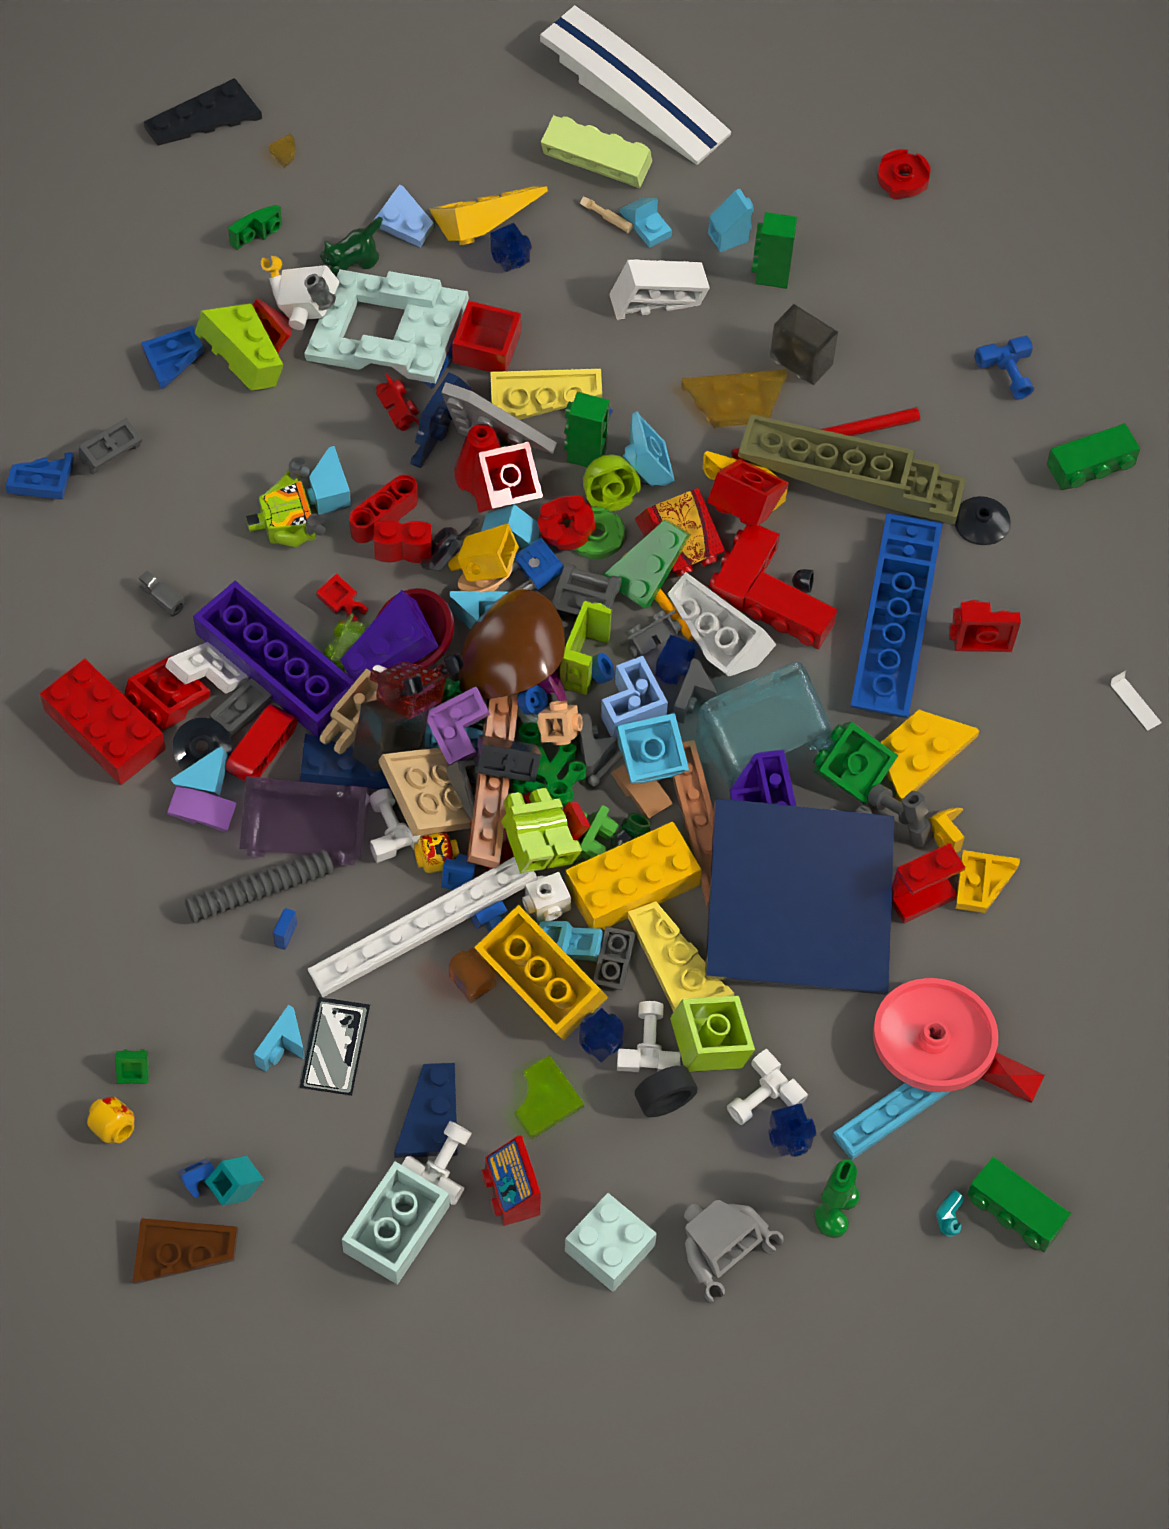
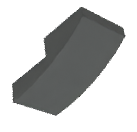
M606 926L593 979L596 985L623 990L636 932Z

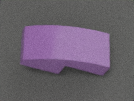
M176 786L166 814L191 824L200 823L225 833L228 831L237 803L206 792Z

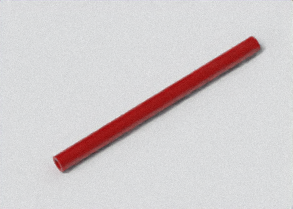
M915 407L820 430L855 436L920 421V413L918 408ZM740 448L731 450L732 458L746 461L738 457Z

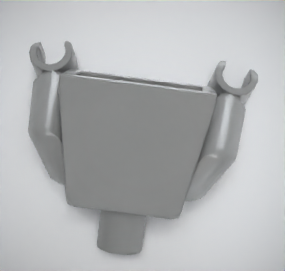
M716 1200L706 1209L701 1208L698 1204H692L684 1214V1218L689 1222L685 1227L688 1237L685 1242L688 1264L698 1281L705 1284L704 1296L710 1303H714V1299L709 1293L710 1288H717L722 1297L725 1294L724 1286L719 1282L713 1281V1275L717 1278L721 1277L761 1241L763 1250L768 1254H773L776 1251V1248L770 1244L769 1239L775 1240L778 1245L783 1243V1235L778 1231H769L767 1229L769 1225L750 1206L726 1204L721 1200Z

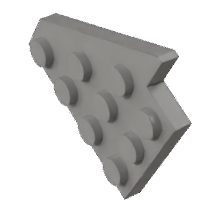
M445 382L441 393L455 427L460 434L467 436L470 428L478 424H485L495 431L500 444L512 446L529 442L532 455H534L536 448L553 454L557 444L555 441L473 391Z

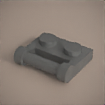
M566 563L552 604L558 613L575 618L578 617L584 601L601 603L607 608L612 609L616 594H618L621 587L622 578L614 575L610 578L576 569L575 565ZM572 580L607 589L605 593L571 585L570 583Z

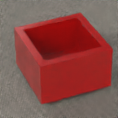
M468 301L452 343L453 363L487 372L508 371L521 335V313Z

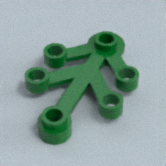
M534 722L523 723L518 729L519 742L538 746L541 758L536 777L543 779L546 784L536 781L533 783L512 779L513 792L525 794L528 791L533 792L537 789L547 788L552 800L560 798L562 806H566L574 799L572 787L575 782L581 781L586 777V765L583 762L575 761L569 764L568 773L562 780L557 778L565 763L576 758V745L573 743L560 745L559 752L550 763L540 744L541 733L539 732L538 724Z

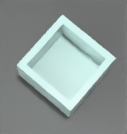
M607 1193L565 1238V1252L614 1292L655 1247L657 1233Z

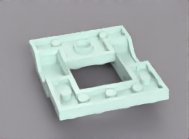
M339 270L337 279L340 282L334 294L336 296L335 304L330 309H327L322 318H319L304 353L306 361L360 370L373 363L392 367L408 379L436 384L469 300L468 291L442 287L441 281L438 279L391 271L388 272L387 277ZM358 302L405 310L393 340L363 335L360 341L343 338Z

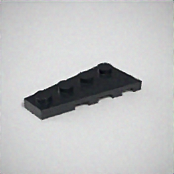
M233 78L144 121V127L159 146L190 138L192 133L204 132L206 134L214 132L215 127L227 124L233 127L241 125L240 121L251 118L253 121L261 120L262 112L238 81Z

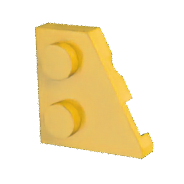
M963 850L961 861L966 868L959 873L955 909L986 913L1018 869L1020 859Z

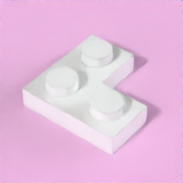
M209 642L169 657L165 666L184 684L206 676L225 694L240 688L248 679V676Z

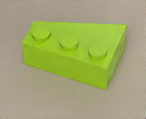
M252 304L202 310L195 334L200 339L204 338L212 346L211 351L216 356L221 355L229 363L228 368L251 391L276 387L283 363Z

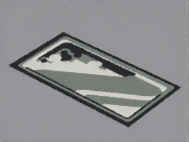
M323 997L318 998L300 1088L352 1096L370 1009L369 1004Z

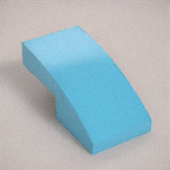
M540 921L539 926L571 959L598 961L604 937L601 929L575 928L567 921Z

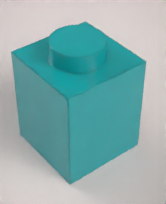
M247 1156L221 1161L205 1183L220 1204L226 1206L247 1201L264 1179Z

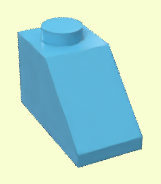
M335 446L329 447L309 476L310 488L306 489L309 504H315L318 515L351 507L350 490Z

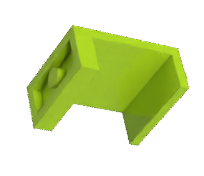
M583 602L565 646L564 657L560 664V680L563 688L584 695H588L591 687L593 658L592 656L580 653L586 637L607 644L610 640L612 609L607 608L601 603Z

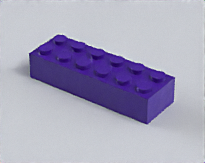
M236 580L193 616L196 635L214 646L248 676V679H254L272 694L274 702L287 713L296 717L298 722L314 736L320 738L323 730L332 721L330 715L333 708L355 683L352 678Z

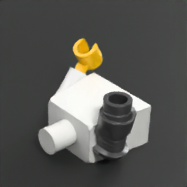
M271 255L272 266H270V261L267 258L261 259L263 270L270 271L271 273L269 280L277 306L290 319L289 326L291 328L303 330L307 319L322 318L327 309H330L335 304L336 296L334 294L340 281L326 265L282 270V275H279L278 271L282 267L280 258Z

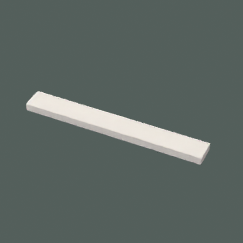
M515 857L498 865L496 869L493 868L307 970L322 997H325L474 916L476 913L525 888V884L536 881L538 878L534 871L520 874Z

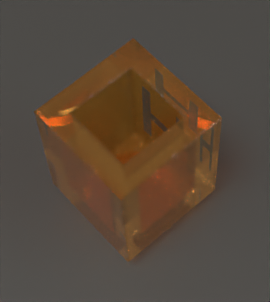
M474 947L467 952L461 951L457 953L449 963V977L470 1003H473L496 987L495 972Z

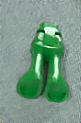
M844 1159L833 1167L827 1185L821 1193V1200L823 1202L815 1208L814 1218L816 1225L822 1234L830 1238H839L848 1230V1218L839 1209L850 1210L855 1208L859 1202L860 1193L855 1186L857 1168L850 1159Z

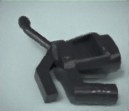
M474 519L471 525L460 534L452 527L441 529L432 540V549L435 554L431 558H424L421 561L422 568L440 571L461 549V539L477 527L480 520Z

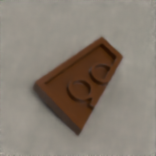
M141 1218L132 1283L138 1284L234 1261L238 1227Z

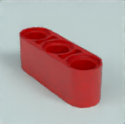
M406 474L399 475L354 508L349 515L352 539L357 543H368L374 538V523L383 520L398 521L414 509L418 503V489L415 478Z
M273 704L267 706L229 756L225 765V771L249 785H254L296 729L298 719Z

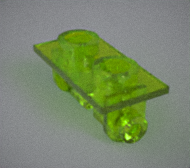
M353 613L345 621L339 620L332 633L336 638L333 644H328L323 653L325 657L344 673L346 670L340 659L349 650L347 646L351 648L365 632V625L363 623L351 622L354 616Z

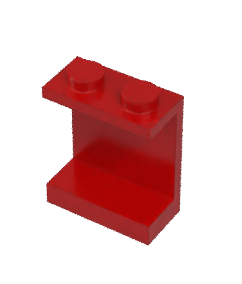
M950 843L897 867L892 885L891 904L903 923H907L956 900L957 893L948 878L964 871L966 867Z

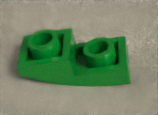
M278 205L268 206L236 221L228 227L230 245L239 250L245 244L250 243L255 235L265 240L271 234L276 233L282 225L281 207Z

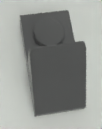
M694 658L674 705L673 713H675L676 720L683 724L687 714L692 715L694 713L697 701L710 706L716 705L717 691L699 660Z
M582 714L583 725L578 737L582 761L586 765L585 780H588L591 775H596L617 750V737L598 739L597 725H591L590 714Z

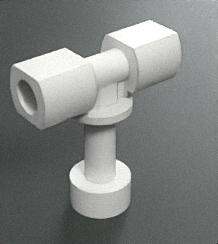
M381 789L374 792L369 797V801L375 812L382 813L388 826L385 836L370 841L372 855L378 863L395 857L398 849L411 846L414 850V844H418V839L422 835L413 836L406 823H399L392 808L396 800L390 789Z
M656 1001L639 1003L638 1017L644 1019L643 1043L637 1045V1050L618 1049L617 1071L639 1072V1067L658 1068V1072L668 1067L680 1065V1052L662 1051V1046L656 1044L657 1020L663 1018L664 1005Z
M765 1049L752 1060L751 1064L762 1077L759 1080L761 1087L744 1100L739 1097L735 1098L727 1105V1110L738 1124L743 1125L753 1117L751 1110L768 1096L773 1099L779 1096L793 1111L807 1099L808 1094L794 1078L789 1081L781 1073V1064L768 1049Z
M449 1121L443 1132L448 1138L434 1162L428 1160L425 1165L417 1159L407 1156L402 1166L448 1192L449 1203L455 1205L461 1197L464 1187L447 1178L450 1172L445 1168L458 1144L466 1145L472 1133L464 1127Z

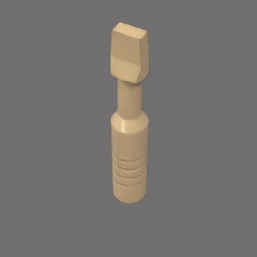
M585 196L582 197L580 204L599 213L603 219L626 233L631 232L633 228L631 222L609 209H603L595 204V201Z

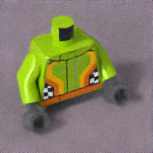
M299 457L293 458L289 463L290 471H287L275 485L259 497L261 513L246 516L249 532L266 529L270 543H278L297 548L307 541L316 540V535L321 536L325 533V527L321 525L325 519L316 513L311 514L302 481H298L297 478L298 476L305 478L309 475V468L303 465L305 460Z

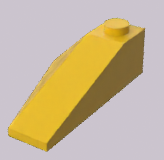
M532 186L503 192L501 197L499 195L477 198V203L476 201H460L430 208V212L448 241H459V245L474 243V237L485 235L548 192L547 186Z

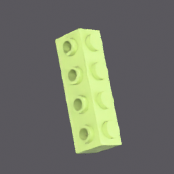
M553 115L541 140V146L545 155L637 188L641 187L652 163L651 151L644 144L639 142L633 144L625 141L617 134L608 135L602 133L594 126L577 124L573 119L565 116L560 118Z

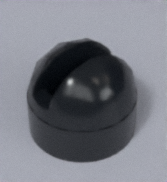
M809 569L798 570L792 578L793 586L802 592L811 593L814 571Z
M621 828L611 838L610 845L613 849L633 839Z

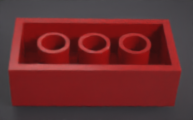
M85 658L39 693L44 711L120 785L124 784L166 750L163 732Z

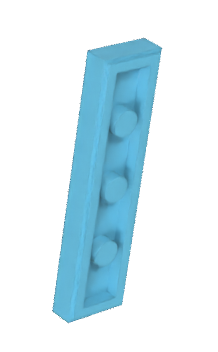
M904 1083L834 1131L832 1137L848 1157L853 1160L949 1092H930Z

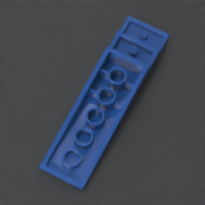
M890 513L886 514L850 708L908 719L943 523Z

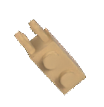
M365 669L333 708L330 715L332 721L323 730L319 738L320 741L326 745L341 731L343 734L334 745V751L339 754L344 753L353 741L358 743L392 702L390 700L392 695L390 684L368 669Z

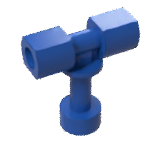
M1027 335L1010 339L1007 346L998 348L993 343L976 348L974 358L980 369L998 365L1000 369L1007 370L1012 380L1009 389L1015 399H1024L1034 391L1030 379L1022 377L1016 366L1019 359L1031 355L1033 346Z

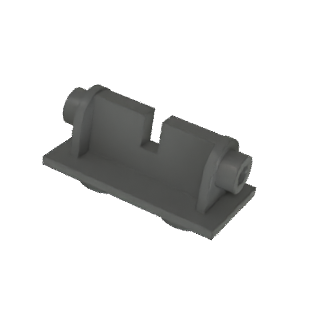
M663 610L649 618L651 624L642 629L641 625L638 624L625 632L628 638L620 642V644L623 645L628 642L630 645L628 652L634 658L636 656H643L657 647L652 639L654 635L659 644L677 636L681 626L677 620L672 621L670 617L676 611L673 610L668 614H665Z

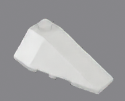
M687 572L667 593L682 619L686 621L691 634L699 644L706 659L728 677L757 667L776 646L775 642L763 628Z

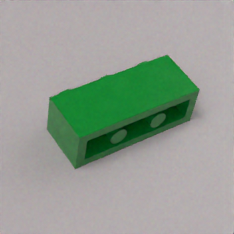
M765 212L763 223L758 222L755 239L760 240L755 241L751 273H756L755 284L787 289L798 217Z
M577 392L574 401L568 402L565 411L567 422L564 434L567 435L564 450L568 451V463L588 467L593 460L605 455L608 440L610 400Z
M1123 423L1052 448L1046 465L1061 490L1070 487L1077 488L1092 479H1102L1112 472L1130 469L1136 464L1141 448L1127 425Z
M994 1156L971 1183L967 1196L970 1197L971 1202L977 1208L988 1210L996 1216L999 1224L1006 1229L1015 1230L1022 1236L1027 1245L1034 1249L1039 1248L1044 1253L1065 1227L1071 1216L1069 1211Z

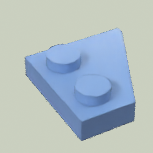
M402 185L397 187L375 217V219L377 217H382L383 219L380 230L420 248L434 230V222Z

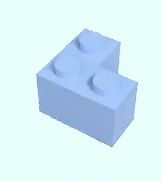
M643 656L616 666L615 684L620 693L602 699L601 718L610 736L617 737L618 739L616 730L618 725L667 715L668 702Z

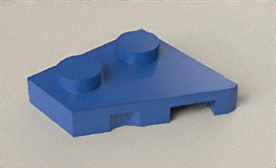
M193 325L141 343L142 350L160 389L170 384L204 353L203 345L195 334Z
M71 452L64 453V459L48 462L46 457L31 463L24 462L12 465L6 482V492L9 494L63 500L74 463V454Z

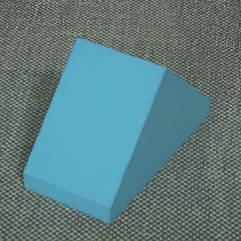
M515 504L485 515L481 531L508 523L519 546L518 548L523 549L539 538L538 522Z
M220 746L173 777L171 781L175 786L195 789L220 797L225 775V765L229 756Z

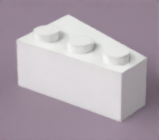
M635 259L627 260L609 295L616 319L620 320L625 319V314L641 311L642 315H648L651 309L666 307V310L670 311L698 306L702 303L710 287L702 262Z

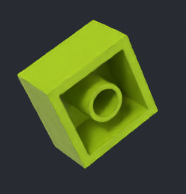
M739 996L682 999L670 1017L683 1065L688 1068L689 1072L740 1069L744 1067L755 1051Z

